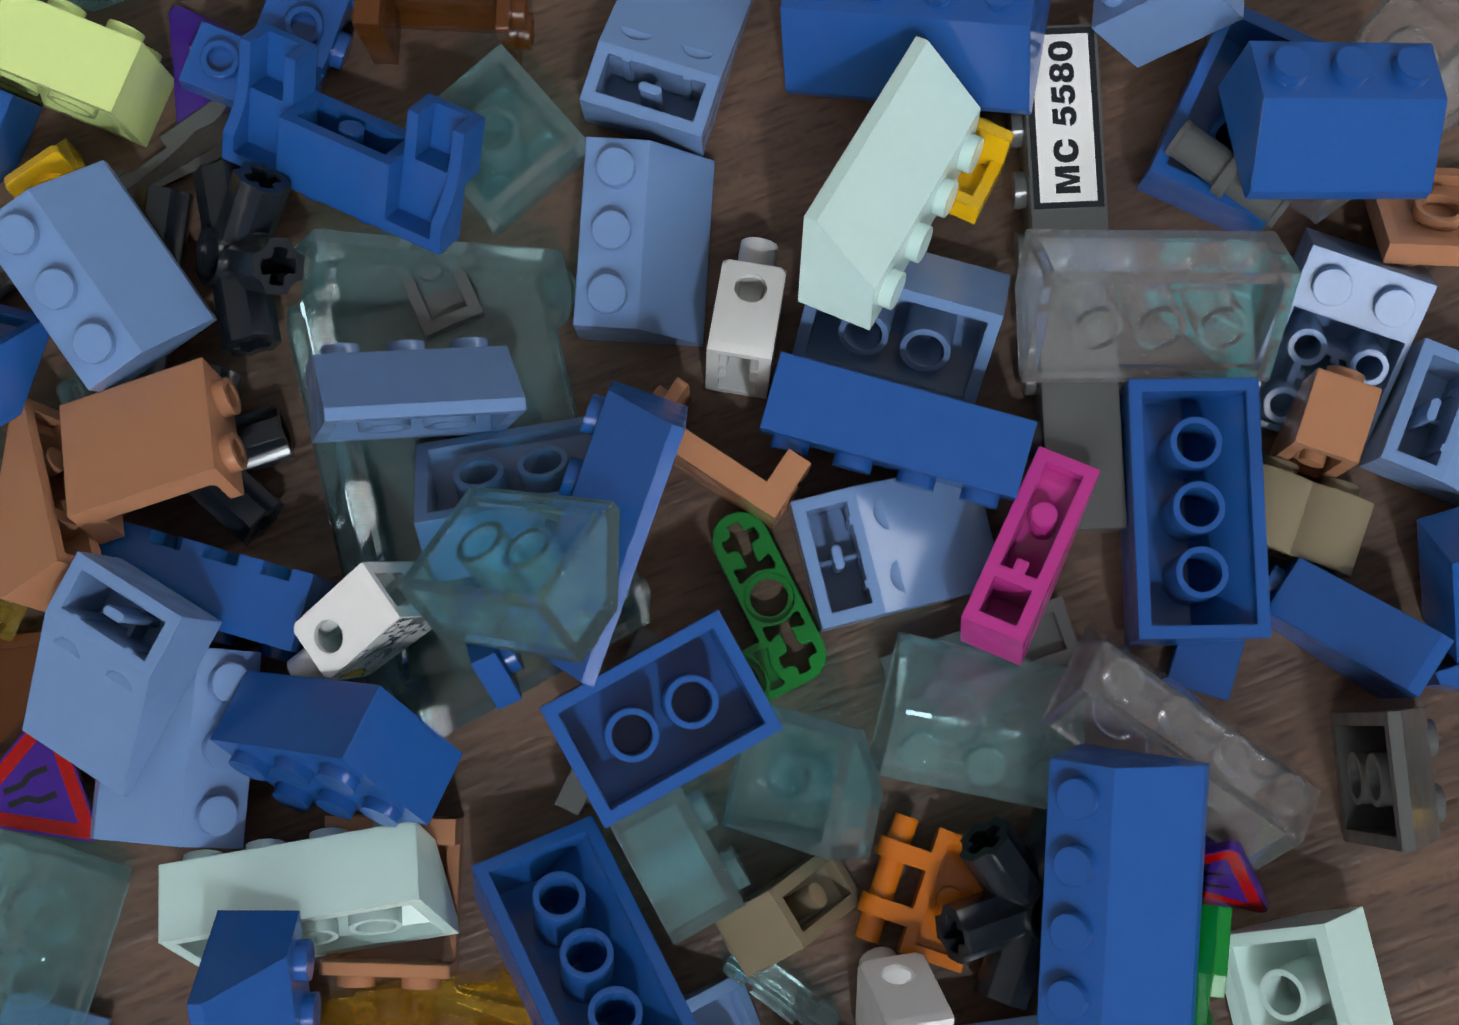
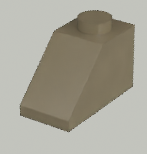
M832 844L750 893L713 921L723 936L727 949L736 958L748 978L806 948L857 906L861 892Z

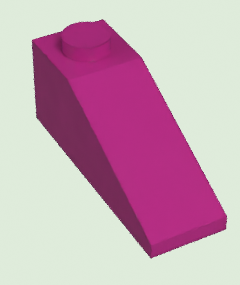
M1041 446L1038 447L1018 491L1017 498L1012 504L961 616L960 641L1021 666L1046 610L1099 478V469Z

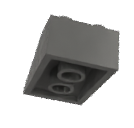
M1426 706L1330 713L1344 841L1399 852L1417 851L1440 839L1439 823L1444 822L1446 817V801L1441 786L1438 783H1434L1432 758L1438 754L1439 740L1435 723L1432 719H1427Z

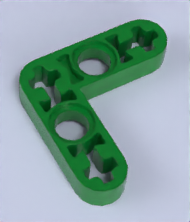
M736 512L728 514L718 522L714 529L712 545L715 556L758 641L741 650L750 668L757 674L759 684L768 701H771L810 682L819 675L825 665L826 649L766 526L751 513ZM738 524L743 532L754 530L758 534V539L751 544L757 563H761L769 556L775 568L756 571L743 584L739 583L735 575L737 571L747 570L741 554L738 551H732L727 554L723 548V544L730 540L728 529ZM765 580H772L781 584L786 590L788 597L785 609L778 615L771 617L762 616L757 613L750 601V595L754 586ZM794 613H798L803 622L802 626L790 628L796 641L800 645L811 643L815 650V654L807 659L810 670L801 674L795 666H789L784 669L781 665L779 657L787 652V648L780 633L772 641H768L763 632V628L782 625Z

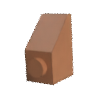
M1330 365L1326 367V370L1316 369L1302 382L1268 455L1297 464L1300 467L1299 476L1320 483L1322 477L1336 478L1360 461L1382 389L1364 383L1365 376L1362 373L1347 367Z

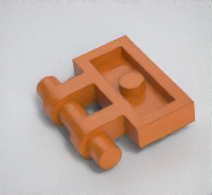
M895 812L887 836L880 835L875 853L880 855L870 889L869 891L862 890L856 907L862 913L854 936L879 944L886 920L902 925L904 928L896 949L899 953L917 952L924 955L928 963L961 974L964 964L951 960L944 945L937 938L935 916L940 915L944 904L983 891L959 857L962 851L960 840L964 835L937 826L928 851L911 845L919 820ZM905 864L922 870L911 906L893 900Z

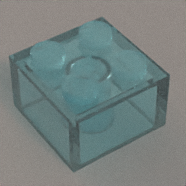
M501 43L438 96L486 117L479 173L465 184L463 202L495 238L585 161V137Z
M685 784L610 826L674 945L745 906L746 896L743 888L751 884L749 881L750 877L733 846L731 845L721 851L710 829L718 826L719 821L702 789L699 788L689 793Z

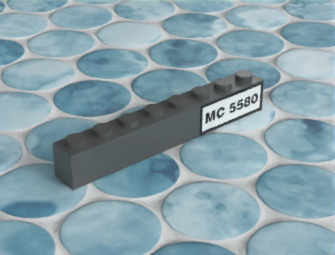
M1092 24L1046 26L1031 115L1007 113V129L1014 134L1010 148H1018L1020 171L1011 172L1012 209H1022L1023 233H1015L1014 264L1016 271H1025L1027 291V295L1018 296L1017 321L1019 332L1029 333L1030 357H1022L1021 387L1023 395H1033V421H1037L1028 458H1034L1038 447L1041 446L1100 470L1099 478L1076 535L1117 533L1127 528L1097 33L1091 28Z

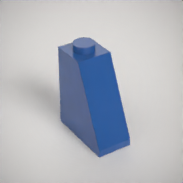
M1300 557L1283 562L1281 567L1274 563L1268 568L1271 629L1378 699L1419 697L1454 640Z

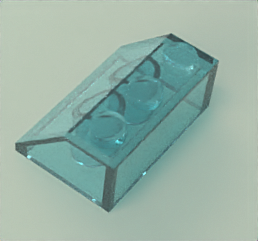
M470 486L398 584L397 588L440 639L582 664L590 650L598 643L600 635L618 610L620 510L611 500Z
M898 632L869 752V757L879 776L1047 810L1050 758L1079 744H1087V673L1083 670L1059 665L1055 666L1026 658L1023 659L1021 666L978 648Z
M0 829V1025H85L134 873L133 869L54 841Z

